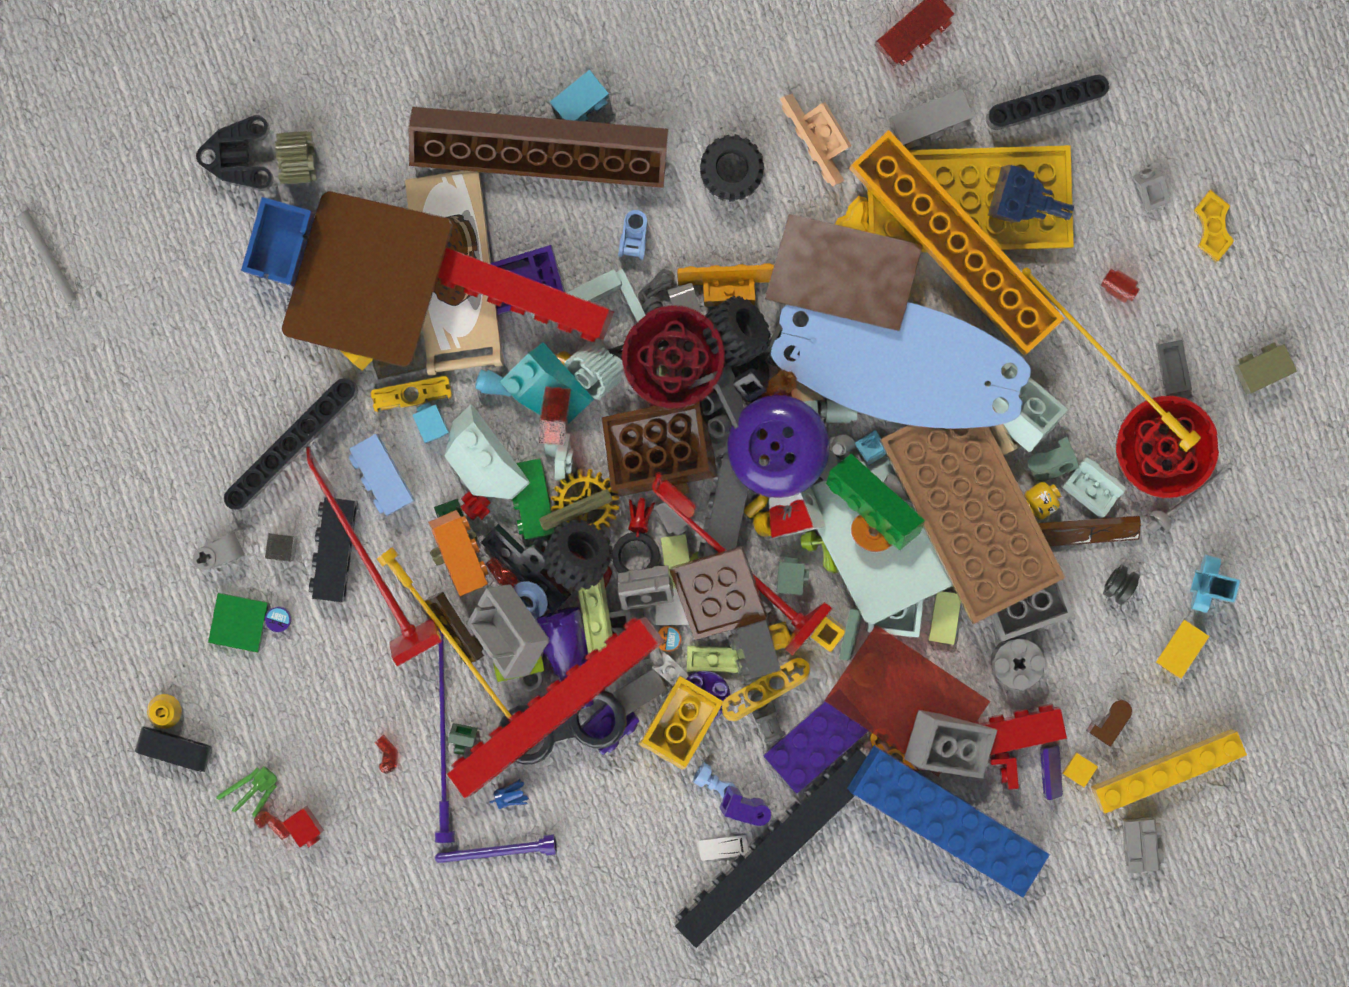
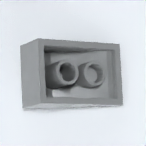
M919 710L904 759L920 769L983 779L997 730L950 716Z

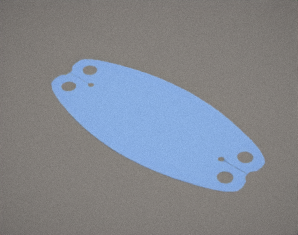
M907 302L899 332L786 305L782 309L780 324L783 329L781 337L775 340L772 346L771 356L773 360L792 378L838 404L879 419L932 428L995 426L1015 420L1020 415L1022 401L1019 398L1021 387L1026 385L1029 380L1031 371L1029 365L1009 346L960 319ZM798 311L806 312L809 317L808 324L804 327H797L792 321L793 315ZM815 337L817 341L815 344H812L808 339ZM790 345L796 346L800 351L799 358L793 362L786 360L784 357V350ZM1006 363H1013L1017 366L1018 373L1012 379L1004 378L1001 373V368ZM985 381H990L991 386L986 387L984 385ZM999 397L1005 398L1009 403L1008 410L1002 414L996 413L992 407L993 401Z

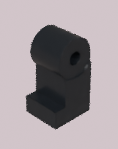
M758 355L745 365L740 366L741 375L734 378V386L748 402L767 392L769 367L766 361Z

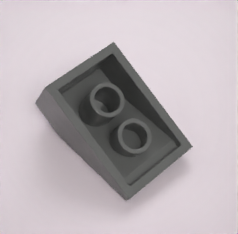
M729 365L724 367L717 386L707 397L701 400L715 457L727 452L729 431L732 424L735 429L738 427L739 417L744 409L742 395L733 384L735 376ZM717 371L697 380L689 389L715 378Z

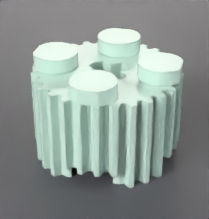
M595 340V343L588 342L564 363V366L570 370L571 374L587 392L598 400L618 385L622 378V360L616 356L613 357L608 350L606 351L605 345L600 340Z

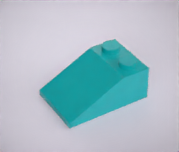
M544 342L530 351L500 381L517 402L561 429H564L595 400Z

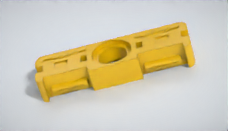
M446 376L371 391L375 412H379L380 408L382 411L397 408L399 405L401 408L426 404V399L433 401L444 399L447 395L448 399L452 397L450 381ZM409 387H415L419 392L418 398L413 402L407 401L404 396L405 390Z

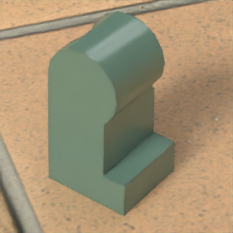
M1068 437L1058 441L1060 447L1046 453H1036L1030 457L1028 465L1031 475L1035 480L1040 482L1047 481L1080 468Z

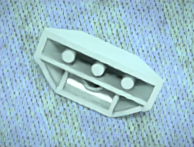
M473 405L467 407L452 422L445 458L473 495L513 499L530 483Z

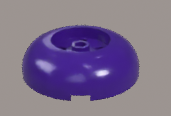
M773 395L760 398L742 410L738 427L735 429L732 424L729 431L727 452L732 470L747 488L762 496L786 498L804 492L817 481L825 470L829 459L830 440L825 423L812 407L794 397ZM786 427L793 429V435L790 438H786L783 435V430ZM760 429H765L768 432L765 440H760L757 436ZM775 441L780 443L778 451L772 449V444H775ZM790 452L795 455V461L792 464H788L785 461V455ZM764 454L770 458V462L766 466L761 465L759 462L760 457Z

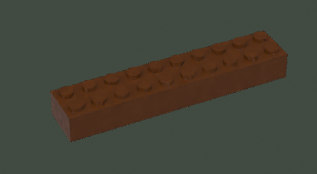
M412 107L408 125L409 166L664 188L668 129Z

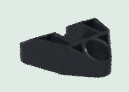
M254 115L218 129L196 152L197 162L226 184L258 191L268 190L273 184L274 177L272 172L266 167L238 166L225 168V164L249 162L247 147L224 149L223 146L249 144V142L263 140L269 133V123L265 118ZM257 120L264 123L263 132L253 134L250 129L251 124ZM206 150H212L215 153V160L210 164H205L202 161V154ZM260 171L268 174V181L264 185H257L254 180L256 173Z

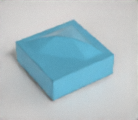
M876 430L855 442L856 448L868 466L886 455L880 442L882 438Z

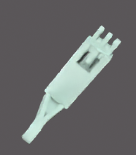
M613 269L567 292L570 295L594 303L621 289L636 321L638 322L645 316L623 269L617 272Z

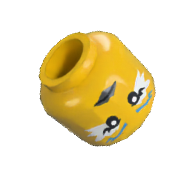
M1040 482L1024 493V497L1034 517L1038 519H1045L1060 508L1058 499L1062 496L1054 484L1049 486L1045 482Z

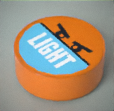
M664 626L659 629L658 633L665 641L659 648L666 652L677 649L681 643L680 632L672 626Z

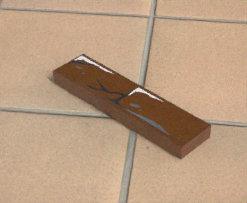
M1140 516L1038 523L1049 546L1139 540L1141 520Z

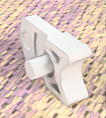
M663 653V660L660 664L652 666V669L672 686L679 676L684 679L688 677V673L666 653Z

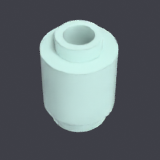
M826 398V402H821V417H825L827 423H850V421H857V411Z

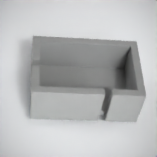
M511 585L486 588L478 603L479 607L475 608L467 624L490 658H497L494 664L505 679L527 676L531 673L545 649L549 638Z

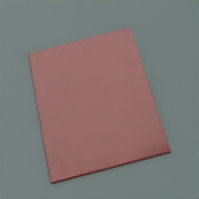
M875 625L824 700L904 755H906L919 710L976 723L990 703V700L878 625ZM928 770L937 777H939L942 773L938 771Z

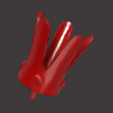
M643 497L639 499L638 507L633 505L632 500L629 499L631 520L628 529L632 532H637L636 537H639V532H648V521L655 502H653L650 507L645 509V499Z

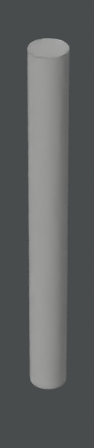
M28 210L20 213L19 217L68 304L75 302L77 298Z

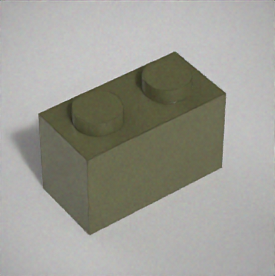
M1273 342L1261 348L1262 353L1255 357L1250 353L1238 359L1240 364L1233 368L1245 394L1256 392L1297 372L1285 344L1276 346V343Z

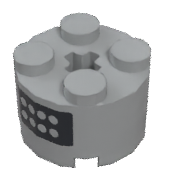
M1014 637L1002 641L995 647L991 655V666L994 676L999 682L1012 689L1024 690L1030 688L1040 680L1044 673L1046 662L1043 653L1036 644L1027 639ZM1015 658L1019 660L1022 658L1021 668L1016 667L1013 669L1015 666L1013 660Z

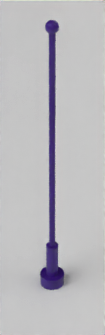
M439 629L442 640L439 643L442 801H439L440 831H435V843L455 842V831H450L449 801H447L444 636Z

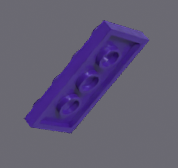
M838 688L764 753L763 756L797 794L873 726Z

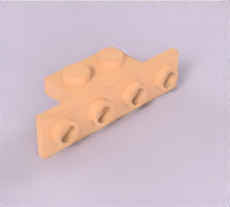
M793 94L780 98L784 113L793 120L796 125L795 131L802 140H805L809 147L808 152L811 158L820 165L825 181L830 183L832 187L844 182L845 180L832 159L852 145L826 102L804 114Z

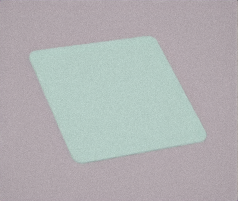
M887 454L869 466L866 461L861 462L882 482H884L888 473L893 475L896 473ZM821 481L810 487L825 523V527L818 528L817 530L857 608L867 623H877L953 586L924 527L921 533L900 551L894 545L879 552L868 551L855 542L851 533L852 522L860 514L850 509L838 494H834L826 484L827 481ZM905 501L911 508H913L911 502Z

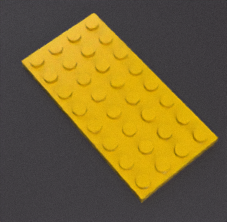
M1071 145L908 150L1001 250L1074 247L1073 211L1069 212L1072 213L1070 220H1065L1048 213L1045 214L1046 217L1043 220L1034 217L1015 223L987 216L1001 167L1007 165H1014L1035 172L1034 178L1039 180L1044 188L1053 191L1052 195H1049L1050 197L1067 204H1072ZM867 188L869 233L919 244ZM922 247L921 253H927Z

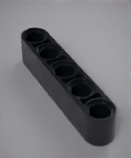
M1093 75L996 104L987 113L986 123L993 130H1001L1095 102L1107 94L1109 82L1102 75ZM1092 82H1097L1101 85L1102 92L1100 94H1095L1091 91L1090 84ZM1072 89L1076 91L1078 95L1077 100H1068L1066 90ZM1042 97H1050L1053 101V108L1047 109L1041 104ZM1018 104H1025L1029 108L1027 116H1022L1017 112ZM993 112H1002L1005 116L1004 122L996 123L992 118Z

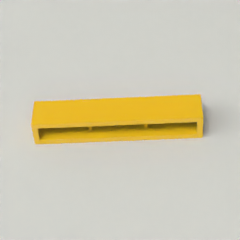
M1229 729L1093 785L1091 789L1100 810L1106 814L1247 756L1238 732Z

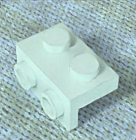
M560 429L545 430L544 454L555 457V481L566 479V474H571L573 467L574 449L570 448V434Z
M1085 458L1079 464L1080 468L1075 469L1062 488L1098 517L1104 518L1118 497L1126 491V487L1117 478L1105 472L1097 462Z

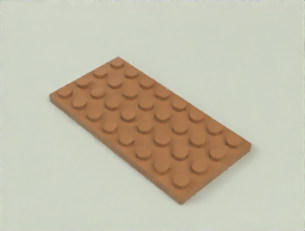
M908 425L880 439L914 510L925 519L923 527L972 624L1065 578L989 426L932 428Z

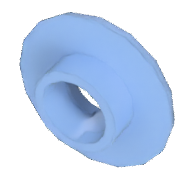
M520 582L513 587L534 618H538L545 613L548 600L541 587L532 582ZM523 596L529 597L533 601V606L528 605L524 601Z

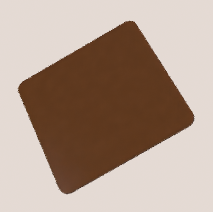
M332 191L325 192L319 201L297 280L282 324L283 334L289 338L394 365L408 366L413 361L452 231L451 221L446 217Z

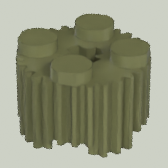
M298 131L276 134L275 153L278 167L281 169V172H278L280 184L317 181L316 166H314L316 152L312 132Z

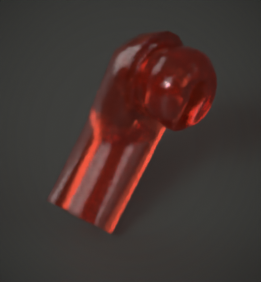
M496 557L491 558L485 563L499 585H511L514 589L515 585L518 584L516 575L503 568Z
M383 734L374 743L383 752L382 763L379 764V769L382 773L388 774L396 769L399 753L397 748Z
M267 811L259 812V815L254 818V823L262 829L268 825L281 840L286 839L290 835L283 822Z

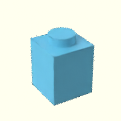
M429 402L416 408L418 413L412 416L425 443L450 433L438 405L431 406Z

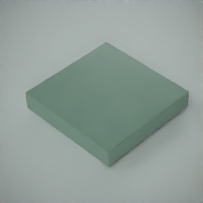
M857 607L850 609L839 656L841 660L848 661L854 655L862 621L861 612Z

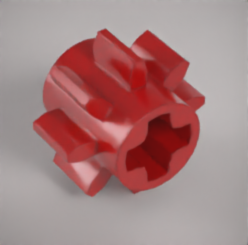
M469 490L461 498L464 504L460 508L473 521L477 517L483 520L490 513L487 507L491 504V501L486 496H475Z

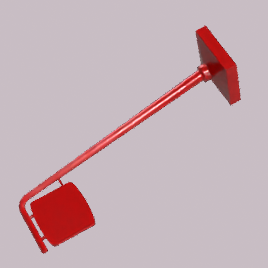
M307 446L306 460L313 475L402 629L400 631L402 635L389 642L391 658L395 665L399 666L442 642L439 628L432 619L425 621L417 627L409 623L335 501L333 486L314 455L311 454V448Z
M658 473L652 484V490L718 553L726 551L724 547L690 518L696 511L695 504L666 480L662 481L661 474ZM753 574L758 590L787 616L795 627L785 647V650L793 656L833 608L824 602L804 616L801 612L797 613Z

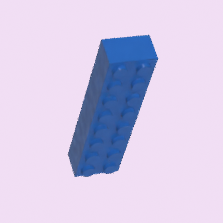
M875 745L847 788L853 795L1024 898L1050 856L1040 846Z

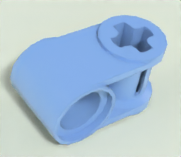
M632 210L625 216L618 257L628 255L644 260L648 223L646 215L642 211ZM633 215H639L643 218V225L638 229H633L629 226V219ZM626 246H635L638 247V249L628 248Z

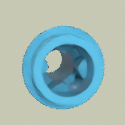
M489 369L487 371L480 370L475 389L480 390V393L511 396L500 383L503 377Z

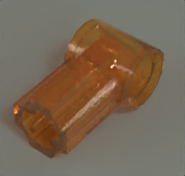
M781 370L769 380L767 392L761 394L758 398L773 395H789L796 388L797 377L793 371Z

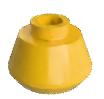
M169 694L155 696L147 707L149 721L161 729L173 727L178 723L182 715L179 701Z

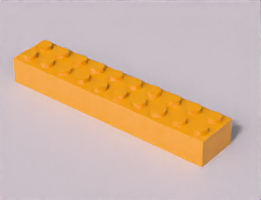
M890 130L851 164L849 169L910 235L919 244L923 245V249L1022 355L1028 354L1065 319Z

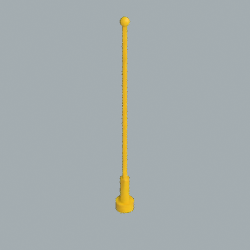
M1027 267L1022 269L1021 272L1035 284L1163 416L1161 419L1182 440L1179 445L1186 452L1192 448L1201 437L1195 431L1189 433L1169 412L1166 413L1031 274V269Z
M393 547L388 549L377 558L378 562L382 567L387 564L405 588H409L504 715L509 719L512 715L413 587V581L395 559L399 555Z

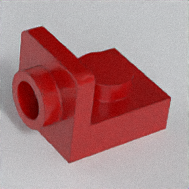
M1009 752L994 754V757H989L988 762L990 765L1004 764V768H1000L1001 783H1005L1007 789H1019L1016 757L1010 756Z

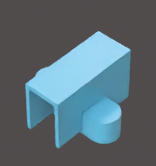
M1205 554L1200 570H1195L1190 592L1194 593L1191 609L1207 613L1212 598L1235 603L1240 580L1218 574L1221 558Z

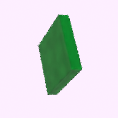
M217 593L208 643L258 653L269 602Z

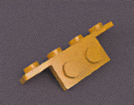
M764 263L749 266L744 264L723 267L713 265L697 268L687 266L677 269L678 286L692 283V285H703L704 307L718 306L732 296H741L744 300L748 299L755 305L754 283L770 282L774 265Z

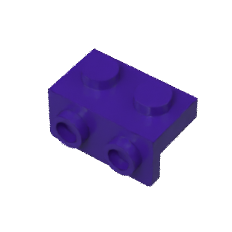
M605 703L581 727L592 737L604 738L610 735L616 723L615 714L612 708ZM634 711L626 715L627 724L623 736L630 735L638 726L637 723L640 720ZM619 740L607 748L597 749L602 755L607 752L610 753L619 745Z

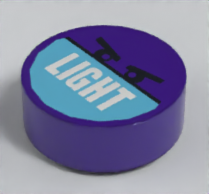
M284 607L270 609L265 617L267 627L273 632L287 630L292 622L290 612Z

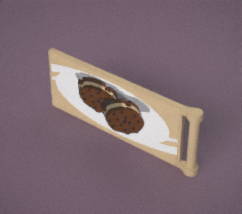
M458 171L405 180L408 209L446 217L451 221L452 231L446 248L491 264L480 172ZM437 278L423 325L428 375L433 376L438 375V372L486 365L503 366L504 356L501 348L496 305L487 302L488 296L479 293L478 298L463 293L464 287L456 284L453 289L440 284L441 278ZM493 347L492 355L436 362L435 355Z

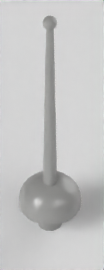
M1228 463L1224 469L1167 513L1160 510L1151 512L1149 516L1152 522L1146 526L1148 532L1154 534L1157 530H1160L1166 534L1171 529L1170 517L1228 468H1232L1233 464Z

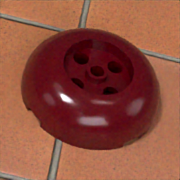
M677 305L663 306L646 313L643 318L632 326L624 342L622 364L628 383L641 398L658 407L679 409L700 402L717 386L723 373L725 349L720 333L717 329L713 330L714 324L706 316L689 307ZM707 327L711 329L712 337L717 339L716 343L719 346V352L715 355L711 351L710 346L707 345L706 337L703 335V330ZM662 340H666L669 343V348L665 351L659 349V343ZM693 342L695 346L692 349L693 351L686 352L684 350L685 343ZM674 355H679L680 361H677V363L674 364L672 362V357ZM660 366H666L667 374L661 377L657 374V369ZM684 368H692L693 374L691 377L686 378L683 376L682 371ZM717 371L715 378L689 389L697 380Z

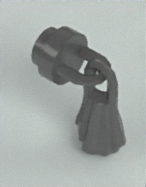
M668 269L660 270L654 279L639 291L638 298L645 301L642 305L645 315L656 308L663 307L661 300L658 297L652 296L674 285L675 275L672 271ZM650 288L652 292L647 295L645 291Z

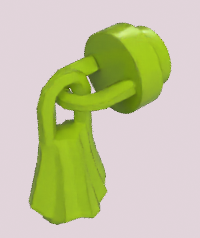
M814 530L802 534V548L808 551H816L818 544H822L823 567L833 574L838 573V569L821 536H817Z

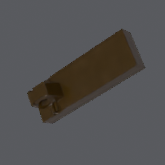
M443 592L432 595L425 600L426 604L471 663L478 661L484 656L482 653L483 646L474 634L471 636Z

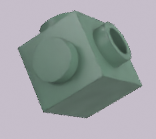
M784 557V562H778L776 592L803 595V584H808L809 569H805L804 563H799V558Z

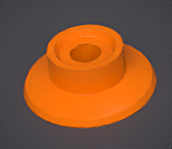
M861 515L857 516L852 522L851 533L853 539L860 547L868 551L879 552L892 546L875 528L870 527Z

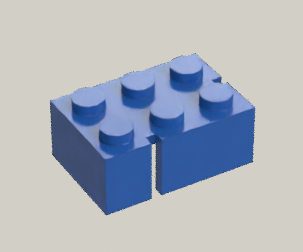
M262 197L241 271L294 287L308 242L303 237L304 235H310L315 213L307 209Z

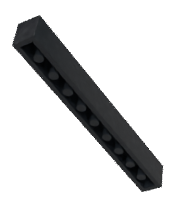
M858 747L855 750L852 748L847 750L841 756L842 762L836 768L831 766L822 775L824 779L818 785L813 783L803 793L806 797L799 803L794 801L785 810L787 815L781 821L778 818L767 827L769 832L763 838L760 836L755 838L748 846L750 850L744 856L739 854L730 863L731 869L726 873L721 871L712 880L714 885L708 891L702 889L693 898L695 903L689 909L685 906L676 914L675 927L695 948L855 796L847 788L867 757Z

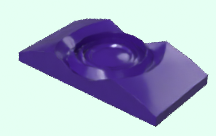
M552 245L491 263V265L565 292ZM502 302L501 307L496 305L497 316L510 312L511 305Z

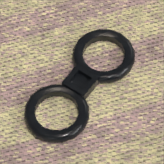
M606 690L593 699L606 702L615 714L616 723L610 735L604 738H595L588 735L579 723V710L545 737L543 746L538 752L524 754L515 762L522 765L536 764L545 760L552 752L556 741L574 737L581 744L593 749L607 748L615 744L623 736L627 724L626 711L621 701L613 693ZM519 705L508 711L511 715L518 711L523 713L529 706ZM505 715L501 718L499 724L502 728L510 724Z

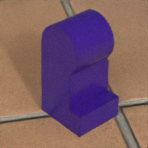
M728 785L719 807L724 817L756 826H763L769 822L771 811L764 800L761 798H745L738 788Z

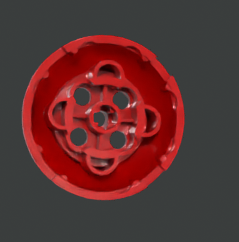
M1178 396L1154 397L1152 399L1166 413L1169 412L1189 433L1195 431L1201 439L1187 452L1179 450L1178 443L1181 439L1169 426L1167 434L1162 435L1159 433V425L1166 423L1161 419L1163 416L1146 400L1133 408L1120 425L1116 438L1117 460L1124 476L1140 491L1160 498L1181 497L1202 486L1214 471L1219 456L1218 433L1209 415L1196 403ZM1163 442L1167 443L1169 447L1166 452L1162 451L1163 447L1161 444ZM1145 443H1149L1152 446V451L1149 454L1142 452V446ZM1164 460H1169L1172 464L1171 468L1167 471L1163 470L1161 466Z

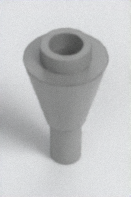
M839 435L833 439L831 451L840 460H844L850 454L854 455L856 451L855 441L848 435Z

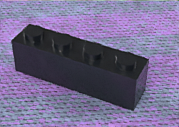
M324 497V502H320L318 508V517H322L321 527H317L315 532V542H319L318 552H314L312 557V567L315 568V576L310 578L309 593H312V599L345 602L352 541L327 497ZM334 498L354 530L358 501Z

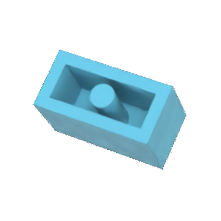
M588 70L552 99L550 104L562 120L586 122L589 113L593 110L598 112L608 104L609 93L593 73Z

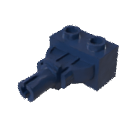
M1007 165L1001 167L987 216L1009 223L1021 222V220H1029L1034 217L1043 220L1046 217V213L1070 220L1072 213L1069 212L1074 210V205L1050 197L1049 195H1052L1053 191L1044 188L1041 182L1034 178L1035 172L1014 165Z

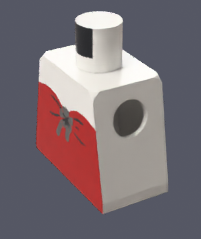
M811 488L791 497L769 498L772 538L787 537L825 527Z

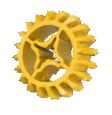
M578 469L579 477L577 478L571 472V474H568L571 481L560 480L564 485L563 489L558 486L554 487L555 491L560 492V496H551V500L559 501V505L552 506L551 510L562 509L565 507L564 504L571 505L575 503L572 500L579 501L580 498L583 499L582 496L586 495L587 489V496H591L592 483L598 485L602 490L607 489L609 492H612L611 487L609 489L606 487L610 482V478H606L601 482L602 473L598 472L596 477L593 478L592 469H588L587 476H583L582 469ZM585 481L583 492L580 496H566L567 491L573 485ZM612 496V500H619V496ZM611 501L596 508L605 510L603 516L593 523L596 525V529H602L600 527L602 523L607 528L611 526L606 519L608 517L613 520L617 518L616 515L610 512L611 509L619 510L618 505H612ZM589 512L585 513L584 517L583 514L580 515L578 523L581 520L587 521Z

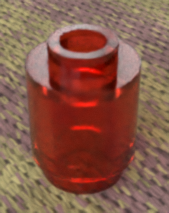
M1112 268L1100 285L1105 288V292L1123 303H1126L1127 300L1132 302L1140 288L1136 287L1138 281L1118 269L1115 271Z

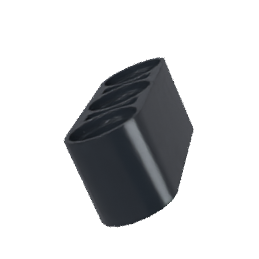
M142 726L134 752L191 770L205 772L212 746Z

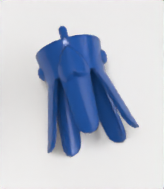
M521 779L507 787L494 790L495 800H491L490 803L496 802L499 809L510 805L528 804L522 801L528 800L529 797L523 795V791L518 790L523 787L524 782H520Z

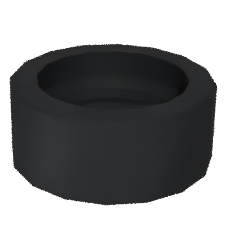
M637 532L627 533L620 537L614 545L612 552V561L617 572L624 573L630 571L622 563L621 552L623 547L631 541L643 542L650 549V563L644 569L658 566L660 553L655 540L649 535L640 532L639 537H636Z

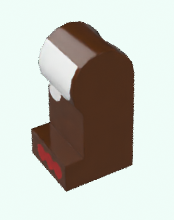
M1122 699L1110 701L1107 706V713L1097 726L1091 722L1086 731L1111 747L1131 718V705Z

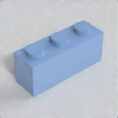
M374 434L349 448L352 454L348 457L354 468H360L364 475L361 478L362 483L367 491L372 490L377 499L373 500L380 514L384 512L386 516H389L415 501L379 434Z

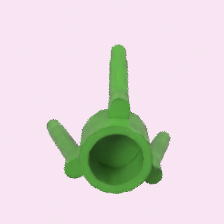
M263 766L261 769L257 767L251 774L224 790L216 798L218 800L222 799L254 778L251 782L254 786L232 808V811L237 812L258 790L261 793L266 790L252 814L253 817H257L270 794L277 788L275 783L278 781V778L266 766Z

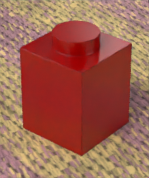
M308 805L283 822L299 847L306 844L309 848L321 840L319 834L324 829Z

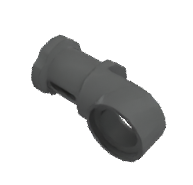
M760 691L755 692L750 697V700L754 701L756 697L762 696V693ZM772 701L768 703L764 710L752 712L756 723L760 724L765 743L775 741L786 735L785 731L781 730L776 716L778 714ZM768 722H770L773 732H771Z

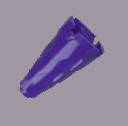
M579 607L564 608L558 610V614L552 615V613H549L536 620L549 638L543 653L548 656L555 675L559 676L561 682L568 677L565 673L576 664L582 666L587 662L585 657L588 655V648ZM591 700L581 709L592 706L594 704V701Z

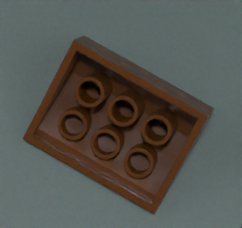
M701 401L679 409L652 406L602 417L611 491L617 495L626 496L651 491L652 484L658 473L661 474L662 481L666 480L672 486L718 477L714 450Z

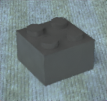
M766 620L730 630L731 635L728 636L731 649L737 651L739 659L735 660L739 675L743 674L744 678L753 679L781 670Z

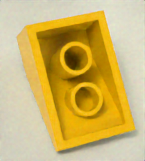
M679 676L648 726L639 745L682 770L685 769L722 706L723 701Z

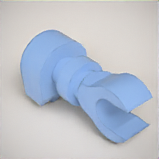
M705 762L700 765L692 781L700 787L707 784V788L710 790L714 788L722 798L725 795L724 789L728 785L736 787L732 782L719 780V777L715 774L712 776L711 766Z

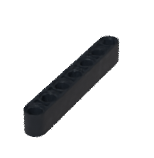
M345 378L337 380L225 492L224 503L226 506L234 510L247 507L356 398L358 387L355 382ZM344 383H348L352 389L348 397H342L339 394V388ZM330 401L333 404V412L325 416L321 411V406L324 402ZM312 419L315 422V429L312 433L308 434L304 431L303 424L306 420ZM289 437H293L297 441L296 449L291 452L285 447V442ZM271 455H275L279 459V465L276 469H270L267 465V460ZM253 473H257L261 477V483L258 487L251 486L249 478ZM235 491H239L243 495V501L238 506L233 504L231 500L232 494Z

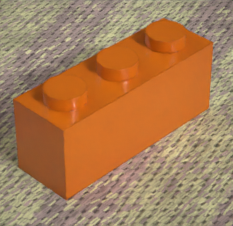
M457 510L429 521V526L459 596L488 585L485 576L489 575L484 561H478L476 554L480 551L475 539L470 540L467 531L471 530L466 517H461Z

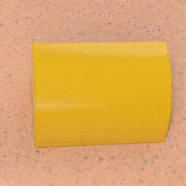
M1183 620L1156 660V663L1174 676L1182 679L1209 636L1186 620Z

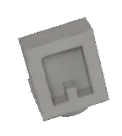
M1145 168L1139 174L1133 176V181L1138 185L1143 207L1146 211L1171 203L1165 177L1157 168Z

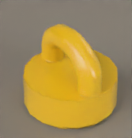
M770 511L759 512L753 518L754 529L760 536H771Z

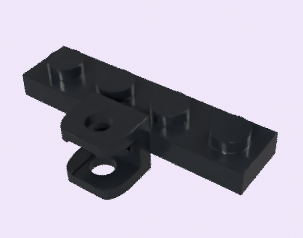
M498 523L480 543L520 582H532L541 587L547 596V608L554 613L572 594L561 584H557L555 582L556 579L550 577L547 574L548 571L544 568V552L541 550V546L546 547L549 540L541 536L525 550Z

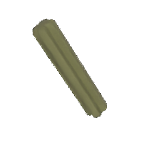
M605 489L539 519L543 530L551 529L610 503L612 497L610 492Z

